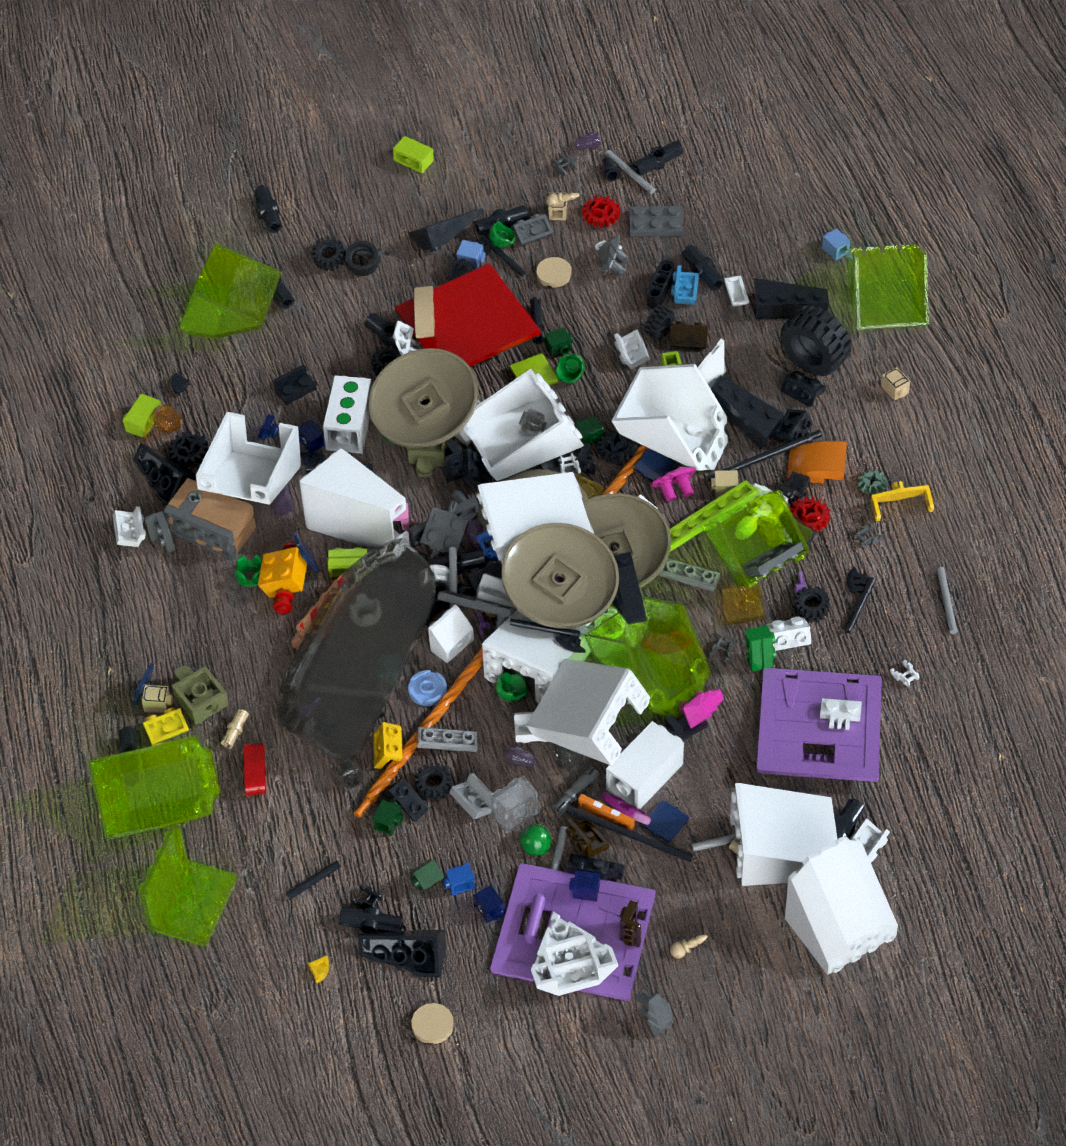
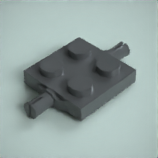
M450 500L447 510L431 508L419 543L428 546L432 550L430 559L438 558L439 553L448 554L450 547H456L458 550L468 520L458 517L454 513L457 502Z

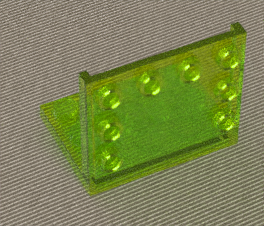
M172 824L170 830L165 832L162 847L156 851L153 865H150L148 868L145 882H142L139 887L144 915L146 916L149 930L207 947L238 877L237 874L188 860L181 828L178 825Z

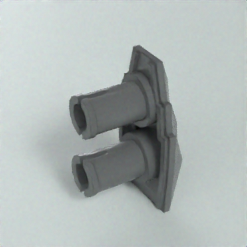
M619 234L606 241L600 247L599 259L602 273L610 269L618 277L624 274L626 268L621 264L628 258V254L619 249Z
M642 989L640 990L642 994L637 993L636 1001L644 1005L641 1009V1014L647 1018L650 1030L654 1037L657 1038L674 1023L669 1001H666L657 992L652 996Z

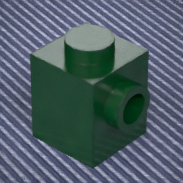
M564 327L544 334V344L552 358L572 351L573 337L571 333H567Z
M596 416L575 422V428L578 429L583 437L580 439L582 443L596 444L598 441H601L600 437L605 430L602 422H599Z
M382 800L372 819L374 830L393 836L397 826H400L404 816L401 812V806L393 801Z
M434 859L427 860L409 872L412 876L410 878L412 884L416 889L419 888L420 890H426L445 877Z

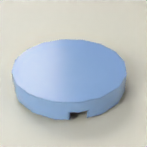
M431 670L416 673L411 677L408 685L410 698L414 703L421 706L436 705L447 692L445 678L440 673H434Z

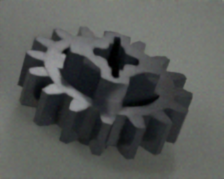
M615 430L611 434L606 432V437L601 436V441L597 442L600 458H605L606 462L612 460L613 464L616 461L622 463L623 459L629 461V456L634 457V452L638 451L637 442L619 434Z
M189 431L188 434L182 432V436L175 435L176 440H170L171 445H168V452L172 460L181 465L185 464L186 468H188L189 464L195 467L196 462L202 464V459H204L208 451V441L205 440L204 436L199 437V432H196L194 435L192 431Z

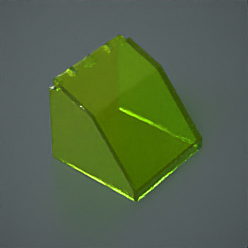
M215 243L199 274V279H197L180 329L188 335L213 339L261 329L282 271Z
M898 245L883 246V253H881L880 247H866V255L862 254V248L847 249L848 284L857 330L929 325L927 253L919 245H901V252H898Z

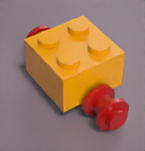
M294 541L285 543L283 550L263 554L258 586L269 598L275 597L276 601L273 603V609L281 615L292 611V605L290 604L294 600L292 593L303 591L307 562L301 556Z

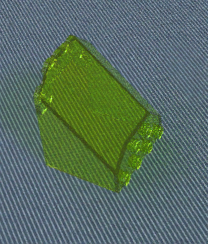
M642 596L647 621L628 625L617 612L584 636L590 651L604 665L627 668L632 671L650 696L649 704L646 707L650 712L666 717L672 714L676 718L680 715L679 705L681 702L691 701L697 691L705 693L706 679H709L711 670L684 604Z
M195 735L88 760L106 840L159 830L211 815L215 808L213 806L214 800L219 797L221 791L212 752L207 747L201 746L199 739Z

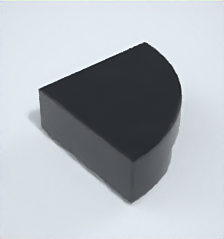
M176 372L171 379L174 393L179 396L190 385L188 379Z

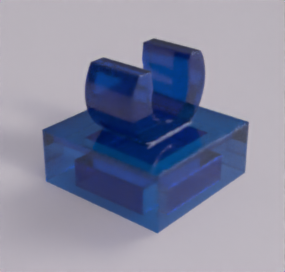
M268 414L259 432V438L264 440L267 433L270 437L276 438L279 425L273 423L274 416Z

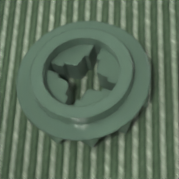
M868 469L866 472H861L857 479V485L862 492L869 495L882 493L887 487V477L884 476L883 472L879 473L876 469L874 471ZM874 478L875 481H874V483H872V486H871V485H870V481H871V479Z

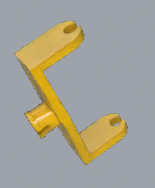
M899 481V485L897 482L891 484L893 490L874 494L870 498L876 522L881 519L879 502L896 501L924 494L928 511L933 512L934 510L929 485L904 488L903 482Z

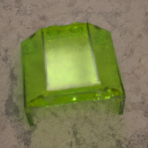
M780 489L764 493L751 501H747L714 518L703 526L705 533L740 587H753L758 584L759 580L767 576L759 577L755 575L748 577L742 566L780 543H802L804 549L798 552V556L790 560L787 559L783 561L784 563L791 560L798 562L806 558L805 554L810 552ZM780 566L778 568H772L769 571L772 570V572H775L783 567Z

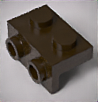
M677 321L676 324H672L670 347L707 349L708 326H705L704 323L687 325L686 322Z
M571 819L567 820L566 834L568 838L573 840L579 851L584 852L588 858L610 849L609 842L591 822L585 820L575 824Z
M630 900L627 907L624 906L620 913V941H623L628 946L640 947L641 924L638 923V903Z

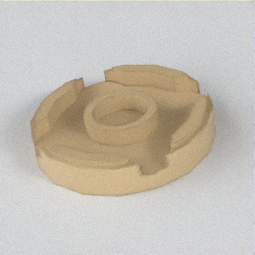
M559 257L544 259L538 264L536 270L538 281L542 285H549L552 288L564 286L569 282L572 274L570 264Z
M437 1003L425 1004L419 1007L414 1012L411 1020L412 1031L415 1037L423 1043L439 1044L445 1041L453 1031V1016L450 1010Z

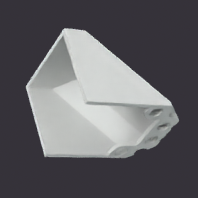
M695 364L640 367L612 419V423L619 434L688 467H695L696 471L714 470L728 443V435L724 431V427L727 424V416Z
M847 837L839 838L835 842L807 856L802 862L803 866L789 876L785 920L827 975L840 971L844 965L849 962H856L863 954L875 951L879 945L884 942L889 943L896 937L897 922L859 838H853L852 840H849Z

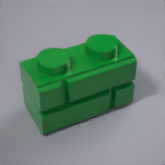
M766 625L746 629V659L750 670L757 671L762 668H772L774 666L773 659H776V651L773 647V644L776 643L774 632H770Z

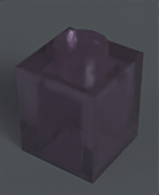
M286 486L270 504L277 517L294 510L293 498Z

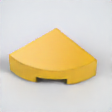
M327 955L308 963L316 983L322 981L329 971Z

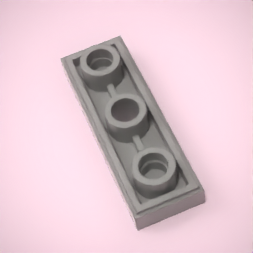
M668 558L659 576L714 592L720 578V573Z
M418 727L417 748L476 752L477 732Z

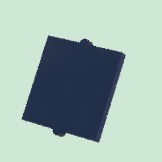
M648 448L633 469L642 474L645 479L653 482L657 478L669 473L676 462Z
M294 533L293 537L301 556L316 573H319L320 569L311 549Z
M150 663L136 688L132 705L137 706L144 693L145 685L149 684L154 664Z
M662 800L649 815L651 818L649 825L642 823V827L652 832L653 836H658L667 843H670L690 817L678 810V807H673Z

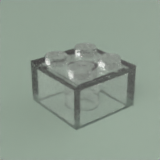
M524 775L518 779H513L507 786L496 790L490 796L492 818L506 834L539 813L538 791Z

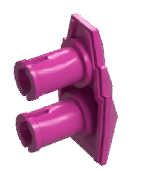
M679 467L677 470L670 471L665 476L654 480L651 488H661L665 502H671L677 498L672 484L678 483L683 497H688L694 494L689 479L693 477L696 468Z
M721 689L708 690L705 693L697 691L691 701L680 703V713L685 714L690 728L710 718L712 713L718 709V705L724 700Z

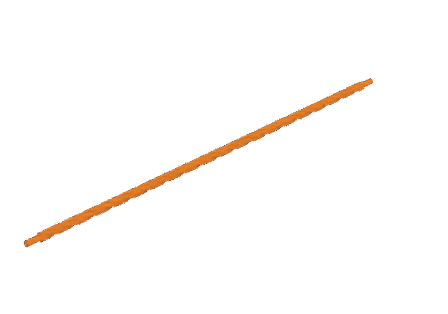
M640 445L638 451L634 453L635 456L631 457L602 495L617 493L622 488L629 475L635 471L633 469L634 466L648 450V447ZM482 647L419 727L433 728V725L441 719L451 702L459 696L467 682L473 678L483 665ZM417 731L402 748V760H393L384 773L367 792L364 801L354 812L355 816L360 818L367 808L375 803L381 792L396 776L398 770L412 756L417 747Z

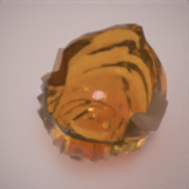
M160 405L154 410L152 416L154 417V425H156L158 430L169 434L179 431L182 426V417L173 407Z

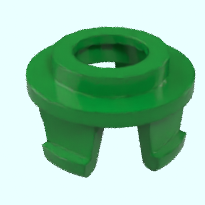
M244 555L240 556L236 560V581L245 587L257 586L262 558L255 555L254 560H247ZM248 571L256 572L253 574V579H246L244 574Z

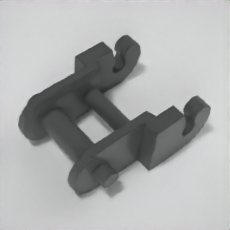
M560 155L559 160L552 161V165L563 176H566V171L562 168L565 165L574 167V169L578 167L575 161L571 158L568 159L564 155Z
M872 523L869 526H863L862 530L854 535V539L860 540L861 547L869 544L874 545L883 538L882 534H879V537L877 535L870 537L866 533L873 528L874 525Z
M720 636L716 641L717 644H714L710 657L713 658L715 652L720 649L727 652L725 662H729L732 655V647L735 646L733 644L734 640L728 642L722 640ZM721 644H724V645H727V646H729V647H728V649H726V648L720 647V645H721Z

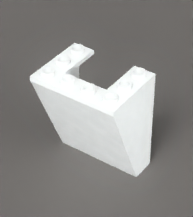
M532 369L478 404L471 419L463 428L465 433L474 442L483 457L481 460L496 481L584 446L580 440L583 438L581 433L575 428L570 416H566L564 413L566 409L561 402L557 403L556 399L558 397L556 393L544 381L540 373L535 374ZM534 419H537V423H531V422H532Z
M226 412L196 474L197 488L203 491L270 505L301 466L298 426L279 424L281 448L248 442L245 415Z
M342 448L332 453L327 460L318 464L313 471L304 475L300 480L305 524L308 529L367 548L391 550L393 547L405 548L410 544L407 531L400 535L393 529V520L406 510L405 497Z
M573 472L478 485L480 493H477V497L483 507L481 511L484 519H488L487 531L490 536H493L494 540H491V544L502 565L506 551L512 542L520 534L532 527L547 523H567L582 527L594 534L583 505V497Z
M517 610L482 644L484 678L495 683L496 678L503 674L502 665L508 669L512 668L523 676L535 679V701L540 703L564 659L585 661L598 641V628L589 625L586 628L592 629L590 637L579 636V639H581L580 646L586 650L585 653L572 652L562 647L555 640L560 634L509 625L510 618L533 622V620Z
M564 659L526 726L536 737L613 766L615 760L619 758L622 748L608 731L609 728L616 721V716L621 707L625 705L626 698L636 712L642 714L644 708L649 704L650 696L630 669Z
M735 783V791L731 792L730 824L735 826L736 839H740L741 844L738 845L736 874L737 878H741L742 886L788 883L789 876L803 866L802 862L807 856L837 840L831 797Z

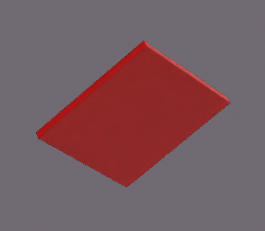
M490 263L433 289L434 337L416 338L414 298L395 306V311L404 324L414 328L413 336L422 349L433 348L449 351L462 358L470 367L541 334L539 327Z

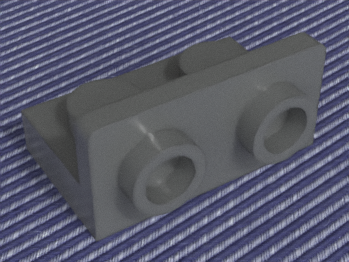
M535 214L526 221L523 219L519 220L512 227L520 246L548 237L554 233L546 214Z
M163 512L153 513L145 517L151 541L160 540L162 547L166 546L168 552L174 551L175 547Z

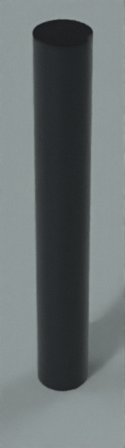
M338 861L333 862L286 893L289 900L293 899L341 868V865Z

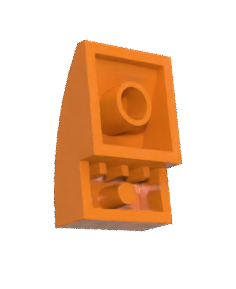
M814 442L790 449L787 480H789L792 471L810 478V482L824 483L825 479L844 480L847 442Z

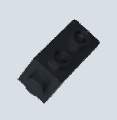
M792 471L786 486L779 484L778 488L782 490V494L792 500L800 498L802 500L811 479Z
M671 714L665 718L664 728L673 736L676 735L684 741L707 728L708 723L705 720L697 726L690 728L686 717L677 722Z

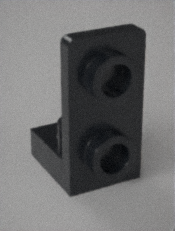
M405 778L396 781L382 793L387 800L394 797L412 821H417L429 810Z

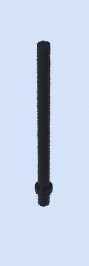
M820 430L812 433L807 432L800 438L719 471H739L802 444L812 443V440L822 437ZM715 472L707 475L709 482H711V478H715Z
M570 805L567 807L566 813L576 816L578 820H586L688 862H691L693 859V854L585 812L583 808L578 809Z

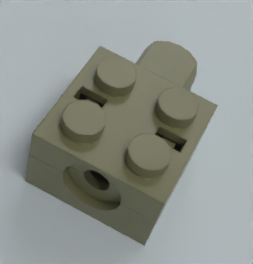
M445 442L425 448H407L408 463L416 464L417 475L429 477L433 473L434 466L444 467V457H446Z
M187 665L176 669L175 678L177 683L172 685L174 698L195 725L229 706L226 691L206 666L196 672H193Z

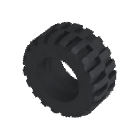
M803 306L798 309L784 323L780 332L781 344L785 348V353L790 356L791 361L795 362L800 369L803 368L805 372L813 373L815 376L833 374L851 354L852 343L849 339V333L846 332L845 326L838 321L839 319L836 316L833 317L829 311H824L821 307L815 308V306Z

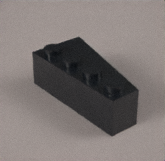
M754 278L753 293L756 319L790 318L803 306L821 307L824 311H828V289Z
M720 375L711 388L712 393L725 414L732 420L731 423L736 427L739 426L745 432L744 435L748 439L754 440L757 443L756 446L761 450L784 413Z

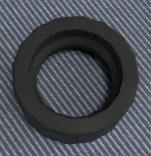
M356 241L347 248L345 253L347 267L355 275H370L379 266L378 250L369 241ZM359 251H368L372 254L373 259L367 265L358 266L352 262V257Z

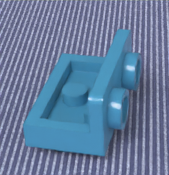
M678 265L677 272H673V282L676 283L671 288V296H674V303L696 305L699 273L681 272V265Z

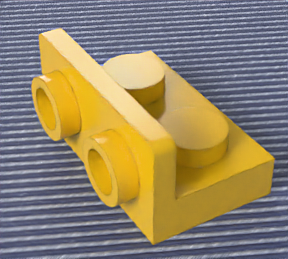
M173 707L163 712L164 715L159 717L152 715L145 719L146 722L142 726L152 746L189 731L180 708L175 710Z
M383 722L374 732V768L382 769L390 759L395 761L402 760L401 726Z

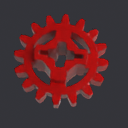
M600 195V198L593 196V200L587 199V203H584V208H582L583 219L587 220L588 225L593 223L594 228L597 225H600V229L603 228V225H606L608 228L610 223L615 225V220H619L620 215L619 203H615V199L609 200V196L603 198V195Z
M805 496L803 501L798 498L797 503L793 502L792 508L789 509L790 514L819 532L822 531V527H827V522H830V509H827V503L821 504L822 499L815 501L814 496L811 500H808L807 496Z

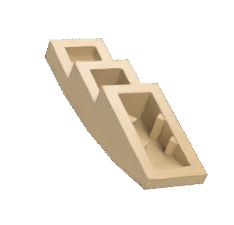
M433 287L414 288L416 338L434 337Z

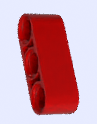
M264 743L244 744L246 796L266 794Z

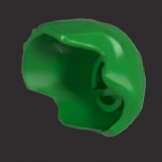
M500 221L491 226L489 238L494 246L506 248L513 244L515 237L512 228L506 227Z
M577 354L562 356L555 369L557 378L567 384L576 382L584 373V361Z
M505 672L496 678L494 686L500 699L514 702L528 694L525 679L519 673L509 674V672Z
M540 824L527 826L523 829L519 838L524 852L535 856L546 854L552 843L549 831Z

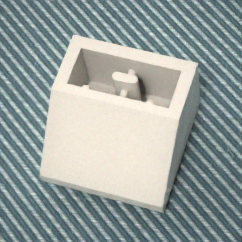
M457 605L446 610L443 616L437 621L432 622L428 628L430 651L446 663L451 661L474 640L473 627Z

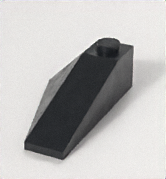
M483 208L455 216L453 219L443 220L408 233L423 250L431 249V252L441 249V245L448 243L484 211Z
M140 442L134 456V461L142 474L147 476L148 484L155 489L158 500L167 506L187 478L196 480V474Z
M631 552L613 555L618 566L619 585L612 604L628 625L647 621Z
M413 930L358 935L359 956L382 964L386 963L395 966L396 969L414 973L413 975L419 977H441L446 955L445 930Z

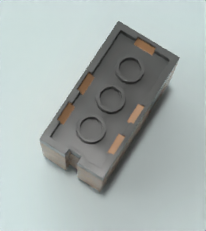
M187 478L164 509L165 519L172 535L232 561L256 529L253 506L249 502L227 495L199 490L197 488V480L194 481Z

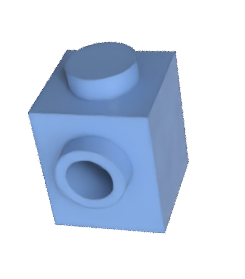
M836 228L823 236L822 249L836 261L849 253L850 240Z
M462 240L457 251V260L465 259L470 262L473 268L478 269L480 263H483L485 260L483 245L478 242Z

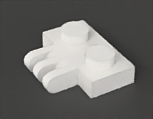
M822 698L820 719H830L829 728L831 729L834 728V723H837V729H841L842 723H845V730H849L850 721L860 722L862 701Z

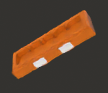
M583 794L578 798V809L583 808L585 812L630 830H635V819L606 806L602 801H596Z

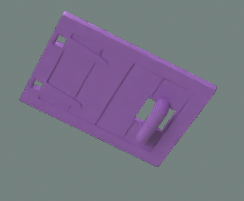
M775 668L763 669L757 773L878 782L882 677ZM786 675L798 676V678H786ZM847 680H859V683H848ZM822 698L862 701L860 722L850 721L849 730H845V723H842L841 729H837V723H834L833 729L829 728L830 719H820ZM803 743L835 745V751L833 755L803 753Z
M521 863L491 964V973L534 982L531 968L535 964L538 956L537 953L543 940L537 938L543 911L551 912L548 923L549 927L552 914L555 912L567 923L570 921L594 936L601 944H607L612 947L618 962V967L599 985L578 991L629 1001L656 891L608 880H595V878L585 881L583 879L585 876ZM630 900L638 903V913L639 911L646 912L644 921L638 919V923L641 924L640 947L628 946L623 941H620V913L624 906L627 907ZM525 908H531L524 935H519ZM625 967H632L630 977L623 976Z

